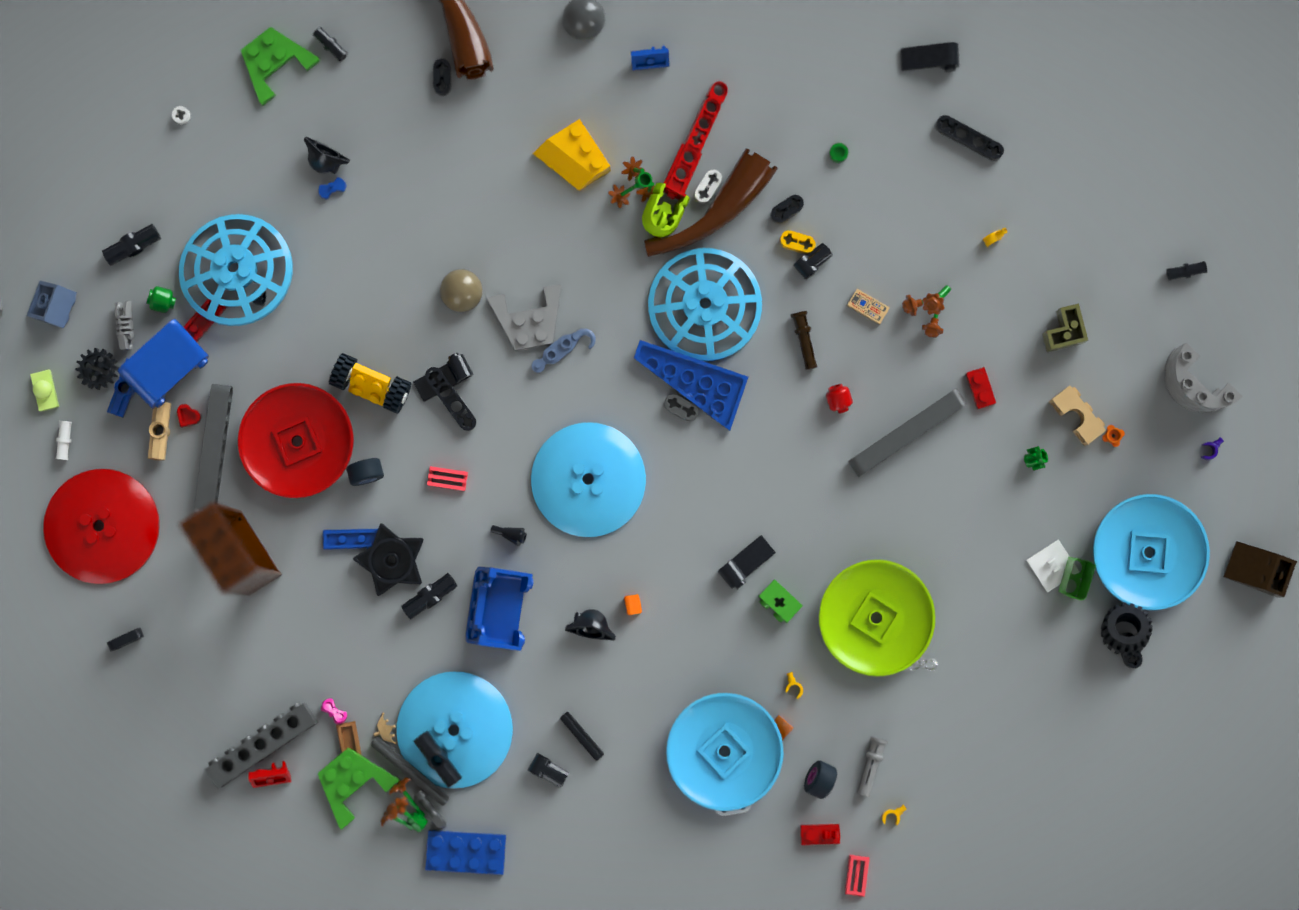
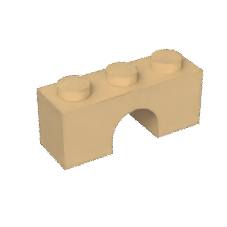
M1068 386L1053 397L1049 403L1060 416L1068 411H1074L1080 416V424L1073 430V433L1086 446L1106 431L1104 428L1105 424L1099 417L1096 418L1094 416L1092 407L1087 402L1084 403L1082 401L1080 392L1075 387Z

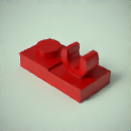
M282 761L280 769H277L275 763H272V770L257 769L253 772H248V778L252 787L290 783L291 775L285 761Z
M840 824L800 825L801 845L840 844Z

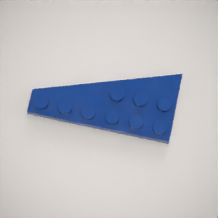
M642 340L639 341L634 356L635 360L726 429L731 430L748 376Z

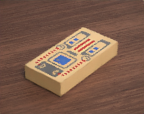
M856 289L847 305L879 325L890 309L859 289Z

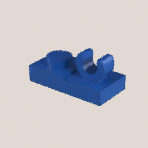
M663 45L662 49H655L653 46L651 50L631 51L632 70L669 67L668 48Z

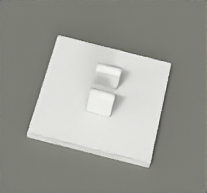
M1058 539L1026 561L1048 593L1061 584L1067 560L1070 556ZM1073 564L1072 574L1079 573L1075 564Z

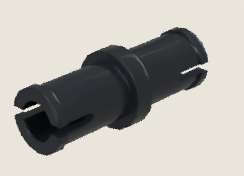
M321 26L314 31L313 36L324 45L326 51L329 50L340 62L345 59L348 52L337 43L334 37H330Z
M1205 261L1194 264L1185 263L1180 267L1166 269L1169 281L1183 277L1187 279L1191 278L1192 275L1207 273Z

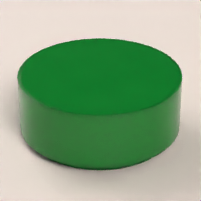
M835 143L830 148L829 156L832 161L841 163L847 159L849 151L843 143Z

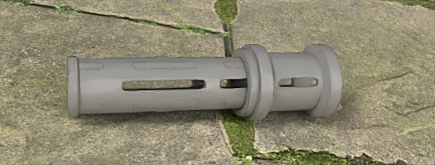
M871 736L870 750L866 753L868 760L858 794L867 797L870 796L878 764L883 760L884 747L888 744V741Z

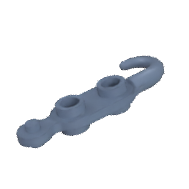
M580 329L575 333L560 337L545 349L542 359H536L532 362L533 371L540 373L544 370L546 364L557 363L574 349L579 338L584 335L590 337L591 343L588 348L591 349L596 342L594 333L588 329Z

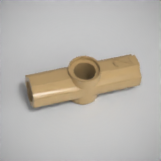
M165 402L159 408L155 407L153 409L152 422L149 426L148 459L162 461L166 458L167 440L170 435L171 403ZM162 426L163 433L157 436L155 431L158 427Z

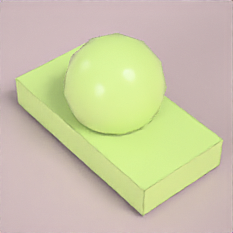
M48 369L30 374L33 393L36 396L39 411L59 407L51 370Z

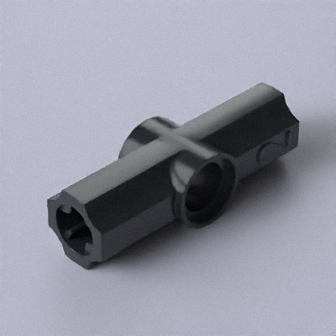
M151 224L136 233L131 232L119 239V242L102 250V253L108 264L112 266L127 257L140 254L144 250L143 248L159 241L161 237L155 226Z
M447 573L433 584L430 583L417 592V595L404 603L401 608L411 620L425 609H429L442 600V597L456 589L458 585L452 576Z
M428 730L414 739L413 742L428 760L429 767L437 772L448 788L462 778L461 774L449 760L447 752L440 748ZM433 756H440L442 758V762H435Z

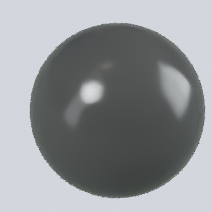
M571 0L564 9V27L570 35L577 39H591L598 35L604 26V10L596 0Z

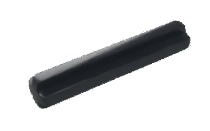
M570 712L563 714L560 720L593 759L597 761L603 757L604 752Z

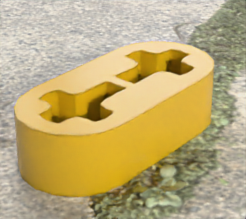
M788 230L783 232L780 237V243L784 248L802 254H809L816 246L815 240L812 237ZM791 235V239L797 241V243L790 242L786 244V240L783 238ZM806 240L810 241L809 244L812 245V247H809L807 250H805L804 245L798 243H805Z

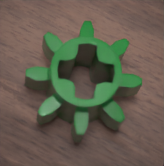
M1039 446L1027 449L1028 454L1024 455L1026 466L1028 468L1032 467L1033 471L1045 468L1044 463L1048 462L1047 452L1044 449H1040Z

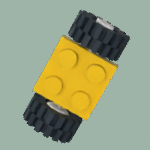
M344 353L340 354L336 360V364H334V368L331 371L332 374L329 377V385L344 391L348 383H350L348 392L367 399L374 404L381 405L383 408L396 414L402 410L412 385L411 382L397 376L389 388L390 377L358 364L356 358Z

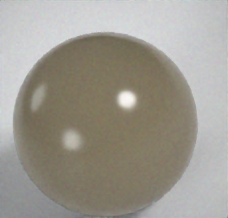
M464 269L451 271L441 282V299L453 311L466 312L472 310L482 298L483 288L481 281L471 271Z

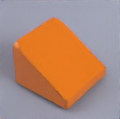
M638 594L624 597L627 615L642 613Z
M778 715L774 721L779 728L783 740L792 731L793 727Z

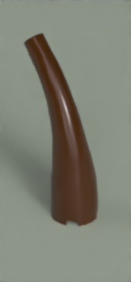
M439 0L442 4L457 77L461 78L462 75H466L467 80L477 79L486 76L485 71L487 70L492 72L494 67L490 50L480 26L464 0Z
M745 148L704 217L689 228L663 239L661 237H654L644 240L647 256L663 254L686 247L706 238L725 226L754 201L771 181L778 168L776 166H773V168L769 167L770 161L755 152L753 155L748 154L750 150Z

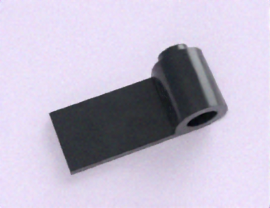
M947 42L901 48L902 71L940 67L945 72H954L959 67L958 43Z
M458 352L449 356V361L438 368L452 387L474 375L464 355H459ZM433 371L430 372L431 376L429 379H434L437 382L434 385L435 388L445 382L444 379L440 381L437 378L438 371L435 373ZM425 375L413 381L423 402L437 395L427 382ZM443 386L440 388V393L450 388L448 386Z
M761 535L717 572L731 589L734 587L739 589L746 583L744 579L776 552Z

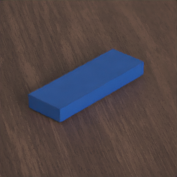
M378 529L323 530V549L369 548L373 546Z

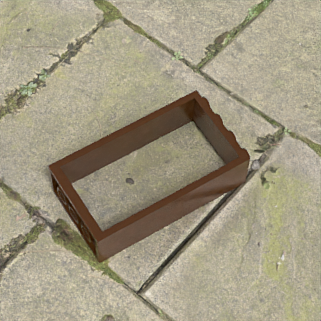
M212 502L179 523V526L221 593L250 596L282 575L241 510Z

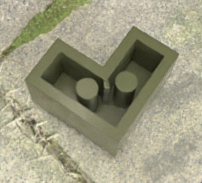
M1079 303L1059 308L1056 314L1060 328L1048 330L1042 334L1047 352L1087 342L1088 337Z

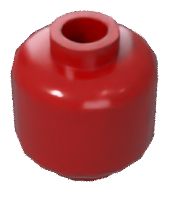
M837 384L828 388L825 396L829 409L837 411L838 414L847 412L849 410L848 407L853 404L849 388L843 386V384Z

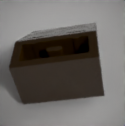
M1236 541L1223 577L1276 598L1285 597L1297 561Z

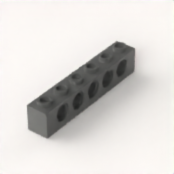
M298 702L289 708L290 713L287 715L280 714L273 719L275 723L269 727L265 724L257 730V735L254 737L249 735L241 740L242 745L235 748L233 746L224 752L226 755L223 758L219 759L216 757L208 763L209 767L205 770L217 789L222 788L317 724L318 720L308 705ZM291 717H295L298 720V725L295 728L289 724ZM275 728H279L282 732L279 739L273 735ZM258 739L265 741L264 749L257 747ZM242 750L248 751L249 758L247 760L241 758ZM226 761H230L233 764L231 771L225 769L224 764Z

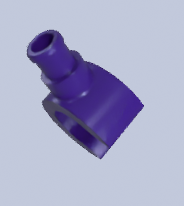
M1219 437L1214 442L1202 444L1203 446H1210L1213 453L1211 456H1201V458L1204 460L1215 458L1218 454V448L1224 440Z

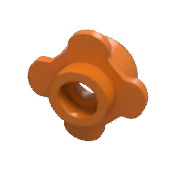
M1108 425L1107 432L1102 436V440L1111 443L1113 447H1118L1120 445L1119 441L1124 437L1125 433L1122 429L1115 428L1114 425Z

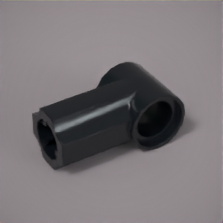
M822 243L808 255L801 257L793 266L806 280L818 270V267L830 259L833 254L827 245Z
M539 753L536 754L528 768V771L542 779L545 778L559 787H562L569 772L553 764L550 759Z

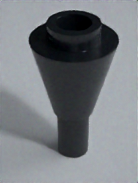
M495 525L491 527L492 533L502 535V537L517 546H520L521 543L524 544L527 533L524 528H502Z

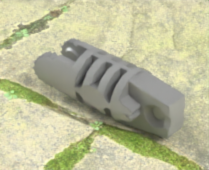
M128 300L123 305L121 302H115L116 335L120 350H132L134 339L132 302Z

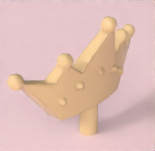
M382 712V716L377 723L379 731L374 733V736L381 735L384 741L396 745L397 742L392 740V737L395 735L390 734L396 726L386 725L389 720H384L385 713Z

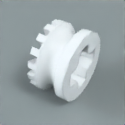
M183 106L174 108L172 111L174 121L179 124L189 122L191 114L188 109ZM180 111L186 113L183 115L184 119L182 120L179 117L177 118Z

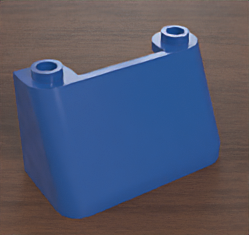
M173 319L124 362L118 369V373L153 410L155 407L159 408L165 403L166 393L193 368H203L209 362L207 360L209 355L176 319Z
M477 567L474 575L465 638L467 643L522 650L525 636L521 631H518L524 592L527 593L533 587V574L491 567Z

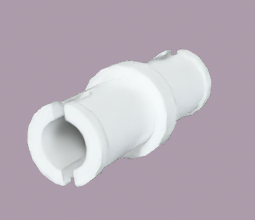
M59 421L55 459L68 460L69 443L72 441L70 439L72 422Z

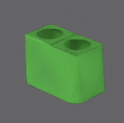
M1068 557L1058 592L1078 600L1086 599L1096 565L1087 560ZM1075 561L1080 562L1082 565V570L1078 574L1071 573ZM1069 579L1076 582V589L1071 593L1066 592Z

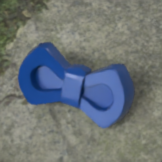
M337 177L333 183L320 185L319 195L327 200L331 193L336 191L345 192L346 182L342 178Z

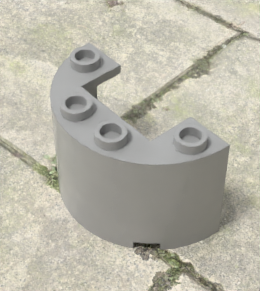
M1187 343L1172 351L1165 365V383L1172 398L1183 408L1197 413L1214 412L1236 403L1243 397L1229 383L1222 390L1216 388L1211 393L1188 371V368L1200 355Z

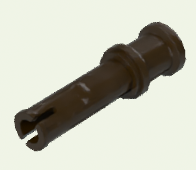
M802 311L791 314V318L794 319L796 328L794 332L798 335L805 370L817 368V363L809 333L811 332V327L808 325L806 317L808 312Z

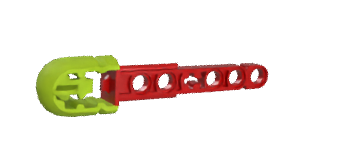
M717 81L710 86L706 94L707 99L703 101L684 144H681L664 183H656L654 186L653 194L650 195L642 215V224L645 230L653 236H669L675 231L685 211L684 208L690 200L689 196L685 194L686 189L700 161L702 148L728 92L727 85L724 82ZM715 86H720L723 89L722 95L715 94ZM708 102H712L715 105L714 112L707 110L706 105ZM700 119L707 121L708 127L706 129L699 126ZM698 132L704 133V135L700 134L697 139L700 143L693 144L694 140L692 138L696 137ZM685 152L692 154V162L685 161ZM678 169H682L685 172L684 179L677 177L676 171ZM664 193L667 194V197L678 200V203L673 208V214L671 211L672 205L664 201L661 205H657Z

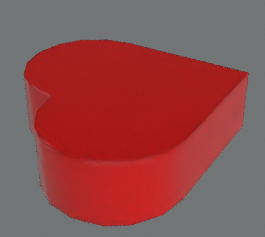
M182 404L177 408L181 428L198 424L202 419L201 413L192 409L187 404Z

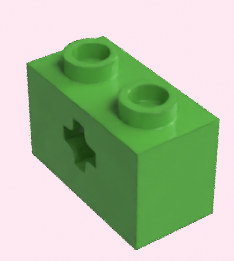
M775 579L758 596L761 599L759 603L765 609L770 607L775 612L773 616L780 623L782 621L787 623L803 606ZM775 598H777V599L782 598V599H783L782 604H783L784 606H783V607H781V606L776 607V606H775L776 601H775L774 599H775Z

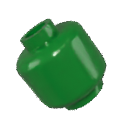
M156 286L153 290L150 289L146 304H149V308L153 311L167 313L169 308H174L176 298L173 297L172 290Z

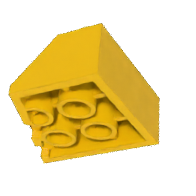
M580 119L548 138L532 153L578 191L611 171L608 161Z

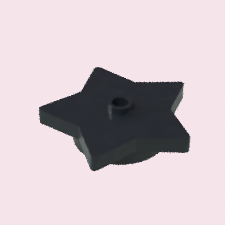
M381 523L373 546L356 555L353 560L372 573L377 596L382 595L397 583L420 585L422 580L415 560L424 539L400 538ZM390 556L395 557L396 561L394 563H389L388 558Z

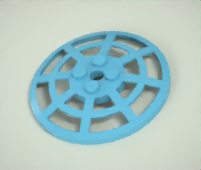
M243 214L219 217L199 228L185 245L179 264L180 286L191 307L209 321L227 326L251 324L272 313L286 296L293 275L291 252L281 234L264 220ZM243 219L255 222L250 231L242 229L226 230L224 221ZM217 224L219 233L210 237L202 247L193 245L195 239L203 231ZM262 226L267 228L276 237L282 249L270 251L267 244L257 236ZM228 235H244L246 237L241 245H230ZM217 239H221L223 247L215 254L206 250ZM255 240L265 253L254 256L248 250V247ZM190 251L197 254L194 264L195 277L185 281L184 263L186 255ZM284 256L285 276L282 286H279L271 281L274 271L273 259ZM202 257L211 260L210 271L200 274ZM267 260V273L264 278L257 274V263ZM237 263L239 265L238 270L230 272V265ZM211 278L219 285L214 295L203 284L204 281ZM253 281L261 285L253 294L248 297L246 296L244 288ZM198 285L201 292L211 300L208 311L202 309L193 300L188 292L189 288ZM267 288L277 293L275 298L259 312L252 313L249 303L260 297ZM225 290L237 291L239 300H224L221 298ZM218 305L228 307L242 306L245 317L223 318L215 316Z
M697 248L678 254L660 269L650 288L648 312L655 333L670 350L701 361H715L733 355L750 341L760 321L762 297L755 276L741 260L722 250ZM703 253L720 255L734 263L728 270L717 265L705 264ZM696 254L697 265L686 268L677 276L668 270L680 259ZM740 267L750 278L755 295H744L740 283L733 276ZM698 270V282L690 286L682 280L687 274ZM705 270L717 271L723 274V276L715 283L706 279ZM664 276L671 281L666 294L665 304L654 306L655 291L661 277ZM729 280L736 287L738 296L727 297L723 287ZM677 285L685 292L683 302L671 303L672 293ZM704 298L709 299L711 305L709 308H702L700 301ZM756 302L755 318L750 330L746 332L739 326L744 315L745 303ZM739 303V312L734 321L726 315L728 304ZM683 309L688 319L682 327L675 320L672 311ZM666 312L671 325L677 331L671 341L660 329L656 320V313ZM722 321L729 327L723 333L713 336L712 325ZM693 324L703 326L705 337L688 333V330ZM733 332H736L742 338L732 348L715 354L714 342L726 338ZM683 337L694 342L706 343L707 355L690 353L680 349L677 345Z

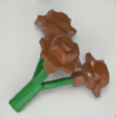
M945 285L939 293H928L922 300H915L911 298V295H907L906 300L902 302L904 312L911 314V316H916L917 309L921 306L929 315L934 314L930 323L922 325V329L925 330V335L928 337L937 338L939 334L944 332V329L938 325L939 319L937 318L941 312L940 310L945 308L943 305L944 297L951 291L948 285Z

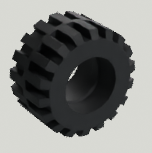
M1122 603L1121 606L1117 604L1113 609L1110 608L1101 625V637H1104V644L1108 643L1110 651L1114 649L1115 654L1122 652V656H1127L1128 653L1132 656L1135 655L1136 651L1139 653L1143 650V647H1146L1152 634L1153 625H1151V617L1147 618V611H1141L1142 607L1138 606L1136 608L1133 603H1130L1129 606L1126 603ZM1119 622H1129L1135 626L1137 635L1125 637L1117 631L1115 625Z

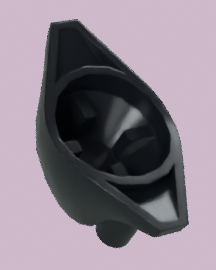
M307 136L304 138L308 148V162L315 171L336 174L340 165L350 162V159L334 149Z
M589 609L582 613L576 612L573 623L568 624L565 628L567 632L591 639L614 641L616 637L609 629L605 616L600 611Z

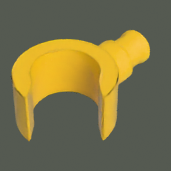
M1002 228L984 237L985 245L989 247L996 241H1000L1004 234L1007 233V229Z
M793 672L787 673L788 684L785 692H788L790 686L797 685L800 689L796 697L798 699L803 694V687L800 683L796 682Z
M902 805L895 810L888 809L884 811L882 822L885 824L887 814L894 813L896 815L895 824L898 825L900 816L907 808Z

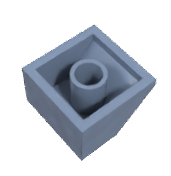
M39 281L26 316L64 328L69 320L71 307L75 304L77 292L57 284Z

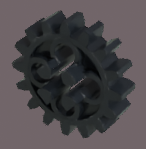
M94 348V352L88 349V355H80L83 360L76 362L80 367L75 368V370L80 372L77 378L83 379L81 382L83 385L88 384L90 389L95 385V388L100 390L101 385L104 388H108V382L114 383L112 377H118L114 371L118 370L119 367L114 366L118 361L111 359L113 357L112 353L106 354L107 350L102 349L99 351L98 348ZM103 357V362L99 363L98 359ZM90 363L95 367H100L104 370L108 369L109 373L105 375L91 368L86 369V364ZM95 375L96 380L92 381L91 377Z

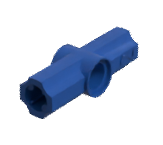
M119 377V380L114 385L115 391L107 413L124 418L131 396L134 395L135 391L129 386L128 391L122 393L121 387L126 382Z

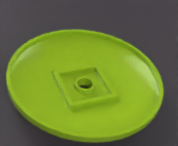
M867 560L844 569L828 585L820 604L819 626L825 645L831 654L845 667L864 675L886 676L905 670L924 654L931 642L935 629V608L927 587L911 570L887 560ZM874 612H878L881 615V621L877 624L871 621V615Z

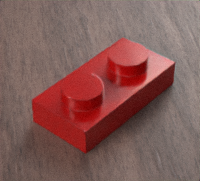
M985 367L966 372L976 408L981 409L996 404Z

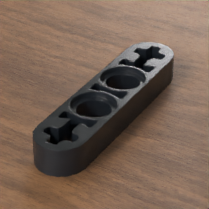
M948 115L939 117L936 122V129L939 133L989 160L996 161L1004 153V148L1000 143ZM946 120L948 121L947 125L949 127H945V129H943L941 127L942 124L940 122H944ZM953 125H956V127L953 130V133H950ZM964 129L966 137L959 138L956 135V131ZM973 139H982L983 146L975 147ZM987 142H988V143H989L988 148L986 149V151H983V149L985 148V146L987 145ZM996 147L998 148L997 152L999 154H995V156H993L992 151L990 149H994Z
M436 367L429 368L425 373V378L459 426L466 431L473 430L476 426L474 415L442 371ZM431 371H433L434 373L438 371L439 374L437 375V378L440 381H442V379L445 380V382L439 384L437 388L434 387V385H436L437 382L434 379H429V377L431 376ZM443 386H448L451 390L450 395L447 397H443L440 394V388ZM455 401L462 404V409L459 412H453L451 409V404ZM465 410H467L468 413L464 415L468 419H473V421L471 422L472 426L464 427V419L462 417L458 419L456 416L462 414Z

